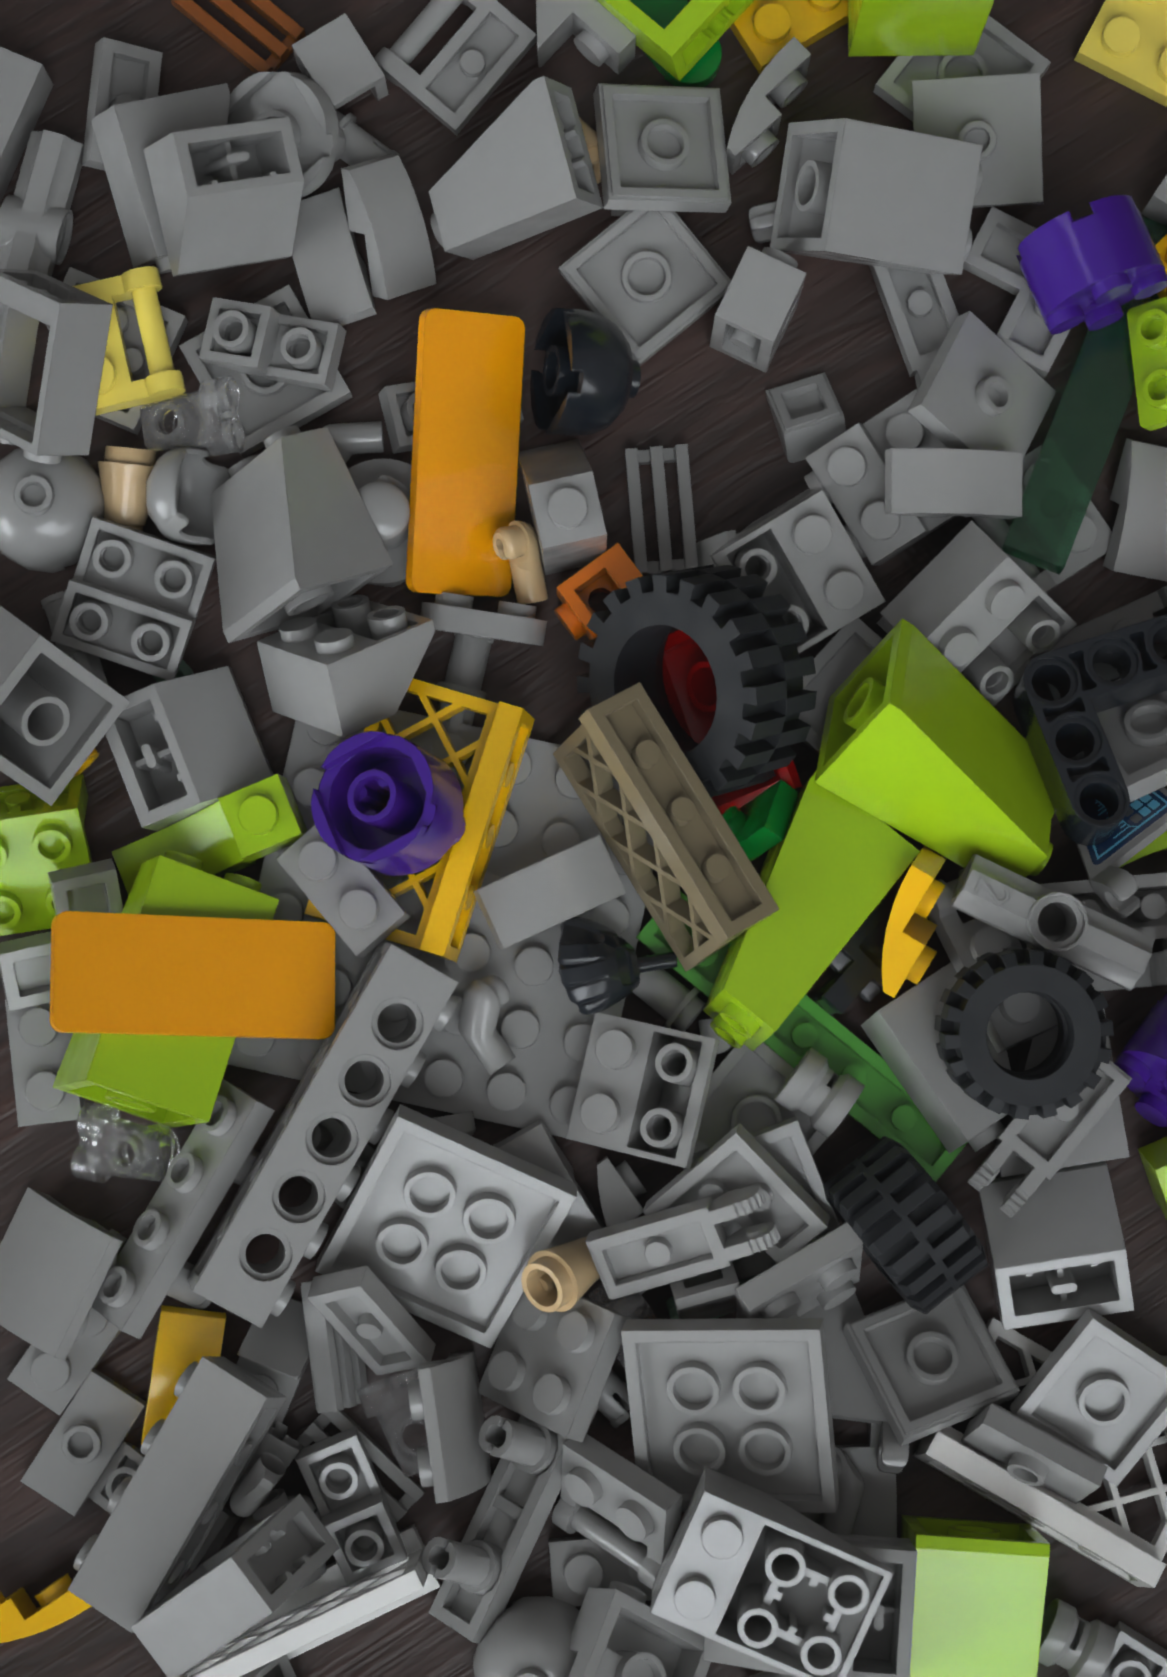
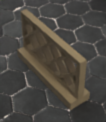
M639 682L587 709L579 717L582 724L562 743L553 755L682 967L687 972L704 962L746 930L779 910V907L641 683ZM582 757L590 761L591 772ZM612 775L617 780L620 791L613 787ZM617 813L623 816L625 827L620 821ZM646 830L653 839L654 847L647 843ZM651 868H652L653 870L657 871V873H658V881L656 880L655 876L653 875V873H652V871H651ZM680 886L686 893L688 902L681 898ZM685 924L692 928L693 938L686 929Z

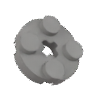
M258 72L249 76L230 94L228 124L290 116L304 178L301 198L305 197L324 183L333 169L334 162L338 161L345 151L346 140L343 131L339 128L334 106L325 91L307 75L300 72Z

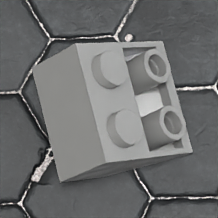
M290 116L176 131L143 149L173 277L286 259L292 256L304 178Z
M805 490L752 522L736 537L729 540L710 555L716 567L723 565L742 568L741 576L756 574L769 582L763 597L782 594L791 605V608L782 616L785 623L801 622L808 637L796 643L799 653L886 602L823 490Z
M972 520L880 612L893 628L902 618L913 624L993 707L1019 682L1026 666L1033 658L1051 651L1077 625Z
M351 595L342 600L334 601L331 604L332 610L315 617H297L279 625V632L257 641L272 711L341 737L348 736L395 715L435 633L433 619L406 612L402 606H386L370 601L365 595Z
M229 666L154 683L123 696L130 702L105 734L141 827L148 830L159 831L212 805L219 801L218 798L274 775L232 668Z
M600 1012L595 1013L566 1139L690 1169L720 1040Z
M1106 1161L1060 1168L1051 1180H1043L1012 1218L999 1208L1007 1192L1014 1184L1019 1183L1026 1174L995 1178L988 1186H984L978 1191L994 1299L1004 1330L1080 1319L1088 1308L1099 1315L1134 1310L1126 1247Z

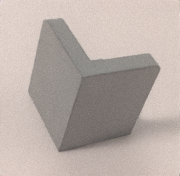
M346 13L292 44L299 70L325 91L335 110L368 90H371L377 101L389 95L384 73Z

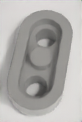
M446 592L436 594L435 603L422 602L420 616L433 619L434 627L437 631L544 646L547 621L535 619L536 606L499 601L497 613L472 609L474 597Z

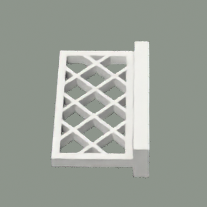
M994 1318L989 1319L986 1324L994 1342L996 1339H999L1018 1350L1026 1377L1015 1380L1018 1387L1027 1385L1036 1373L1033 1360L1043 1365L1052 1352L1013 1329L1004 1330L1002 1323ZM951 1426L923 1437L913 1454L914 1457L1136 1587L1155 1588L1167 1565L1162 1562L1167 1552V1496L1165 1493L1167 1492V1483H1162L1152 1450L1153 1446L1167 1443L1164 1433L1167 1427L1161 1433L1163 1436H1159L1142 1456L1151 1488L1120 1496L1117 1486L1103 1479L1109 1500L1089 1506L1080 1502L1075 1504L1042 1485L1032 1486L1018 1481L1008 1473L1007 1466L961 1442L964 1434ZM1154 1496L1162 1522L1151 1543L1130 1532L1122 1504ZM1111 1508L1115 1522L1099 1514L1098 1511Z
M415 1524L399 1531L407 1552L406 1560L349 1584H346L336 1561L327 1565L326 1572L318 1580L295 1591L272 1614L179 1677H240L286 1654L290 1660L441 1586L440 1579L428 1574L423 1568L422 1554L425 1546Z

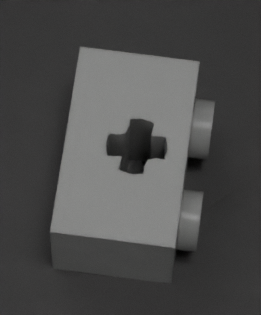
M747 247L715 314L709 347L760 371L767 372L797 309L807 274L797 269L798 263L794 258L770 247H764L762 252L752 247Z

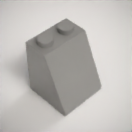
M848 118L791 122L788 125L770 248L789 254L926 274L962 275L964 261L969 256L972 247L970 221L974 197L978 194L983 179V169L980 164L983 145Z
M295 425L271 434L263 441L266 448L263 452L245 458L230 467L228 472L231 478L210 494L222 628L228 643L278 630L281 623L293 618L315 617L332 609L331 604L334 601L351 596L394 565L328 427L301 432L299 427Z
M0 606V771L52 806L130 701Z

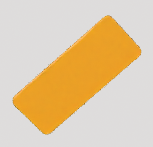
M441 308L426 309L419 316L409 502L410 519L408 523L406 585L412 592L432 594L446 592L460 595L502 597L507 595L511 589L512 573L509 559L502 560L496 555L492 540L498 528L509 526L510 522L515 520L525 325L519 317Z
M64 911L57 914L51 923L50 1025L55 1031L60 1033L326 1039L335 1030V930L326 922Z

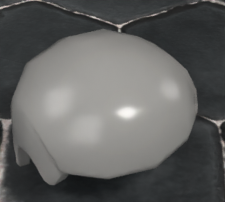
M191 447L172 448L157 459L146 481L148 515L160 533L172 542L185 545L215 544L210 494L231 478L228 468L205 460L204 457H209L208 450Z

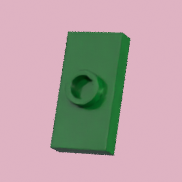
M782 779L741 808L732 806L722 814L750 862L784 839L798 800V791Z

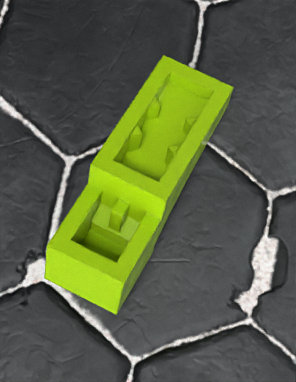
M275 774L218 798L219 801L185 819L112 851L128 895L141 863L158 855L164 856L166 851H177L193 856L203 862L202 871L222 878L226 873H234L256 864L255 860L292 845L308 830L287 778Z

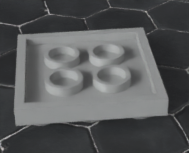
M400 1104L317 1259L315 1272L325 1275L367 1265L408 1313L491 1349L523 1293L521 1277L524 1268L534 1253L548 1249L577 1198L578 1184Z
M823 1318L625 1320L621 1329L635 1465L683 1496L682 1512L686 1511L706 1466L771 1495L799 1513H837L840 1497Z

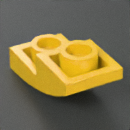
M924 846L911 864L899 888L886 927L882 951L883 992L895 998L905 979L918 985L937 953L936 950L926 944L938 925L926 918L946 886L935 879L946 859Z
M161 1306L141 1445L153 1425L160 1419L166 1420L178 1397L174 1395V1389L185 1369L194 1361L199 1363L202 1356L221 1357L226 1313Z
M68 1573L34 1596L40 1604L38 1608L35 1607L23 1587L7 1598L4 1597L0 1590V1643L29 1637L51 1629L74 1618L92 1606L68 1591L72 1583Z

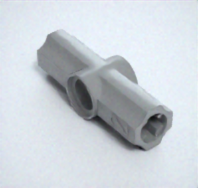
M48 130L31 131L14 195L9 194L6 196L0 208V269L37 270L52 277L55 264L60 265L64 261L73 230V213L70 208L82 169L84 147L82 143L74 141L66 135Z
M977 854L972 855L953 890L950 907L1022 940L1032 949L1065 958L1071 961V964L1129 991L1133 989L1138 979L1143 975L1152 956L1154 938L1082 905L1078 899L1070 894L1055 892ZM1048 904H1053L1060 908L1066 920L1063 934L1054 941L1044 937L1038 927L1039 913Z

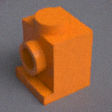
M616 543L556 587L557 597L563 604L557 607L554 612L565 629L576 641L585 634L589 640L596 639L597 635L587 627L589 620L595 612L589 606L590 597L597 592H605L609 595L613 590L627 588L625 582L643 577V575L621 545Z

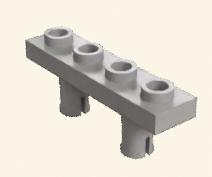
M224 1079L222 1080L210 1121L195 1125L181 1151L171 1161L165 1178L145 1212L135 1222L132 1234L117 1257L116 1266L108 1271L91 1306L120 1331L138 1339H141L166 1295L198 1310H203L211 1304V1301L192 1291L187 1278L195 1265L187 1262V1259L231 1184L234 1182L241 1186L260 1153L253 1149L275 1111L246 1091Z
M597 1405V1407H596V1410H595V1413H594L593 1418H592V1420H591V1423H592V1421H593V1419H594V1417H595V1415H596V1413H597V1410H598V1408H599V1405ZM497 1415L485 1420L479 1432V1445L483 1451L500 1458L492 1475L491 1482L484 1492L462 1542L444 1537H434L425 1546L422 1554L424 1570L428 1574L433 1575V1577L443 1580L428 1613L473 1643L480 1644L496 1619L503 1614L562 1488L563 1443L568 1439L520 1415L518 1422Z

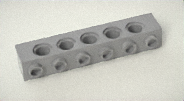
M383 940L378 945L337 1016L333 1034L324 1039L187 1278L193 1292L260 1328L263 1327L269 1314L278 1317L283 1312L296 1286V1282L290 1279L303 1256L311 1259L320 1248L329 1227L328 1224L322 1221L334 1200L345 1201L353 1190L361 1173V1167L355 1165L367 1142L376 1145L383 1137L394 1114V1111L389 1109L388 1106L399 1086L402 1085L408 1088L418 1076L426 1059V1054L421 1052L420 1049L432 1028L441 1031L451 1018L458 1003V997L452 993L459 982L391 943ZM391 1004H403L408 1012L406 1028L395 1037H383L377 1025L381 1011ZM359 1061L372 1062L376 1069V1079L373 1086L360 1094L348 1092L345 1087V1075L348 1069ZM329 1118L341 1120L344 1126V1135L341 1142L330 1150L314 1148L312 1133L316 1125ZM295 1176L309 1178L312 1190L306 1202L297 1207H287L280 1204L279 1191L286 1180ZM261 1234L276 1236L279 1239V1249L272 1260L264 1264H254L246 1259V1248L254 1237Z

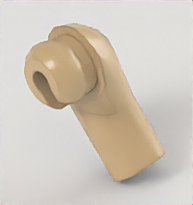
M515 520L510 522L509 526L498 528L493 536V548L496 555L502 560L509 559L517 603L531 604L547 600L548 593L535 529L526 522Z

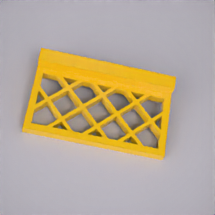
M413 678L407 692L419 696L429 717L399 733L396 732L388 717L365 727L364 732H382L384 727L387 734L401 736L410 740L435 727L449 755L442 760L450 768L455 767L464 784L462 795L464 804L463 816L466 826L460 841L449 848L439 863L419 874H409L408 880L389 889L396 898L415 889L424 907V911L416 935L396 929L385 940L457 963L477 901L473 891L482 886L535 719L524 708L501 701L495 703ZM430 699L449 704V706L437 712ZM464 710L486 715L479 740L456 751L442 722ZM474 755L469 772H467L462 761ZM434 878V881H433V884H432V887H431V890H430V893H429V896H428V894H427V892H426V890H425V888H424V886H423V883H425V882L429 881L430 879ZM308 900L304 914L327 921L312 902Z

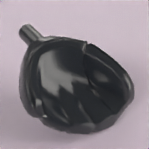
M573 917L562 922L558 950L559 974L570 1001L578 1005L579 1012L583 1015L601 1012L624 999L639 986L640 973L677 967V957L674 952L637 957L634 948L623 937L618 936L609 927L595 921Z

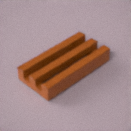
M171 0L172 5L255 74L258 72H276L293 53L292 44L306 37L305 29L270 0L243 1L286 36L282 42L231 0H208L272 53L265 61L197 5L194 0Z

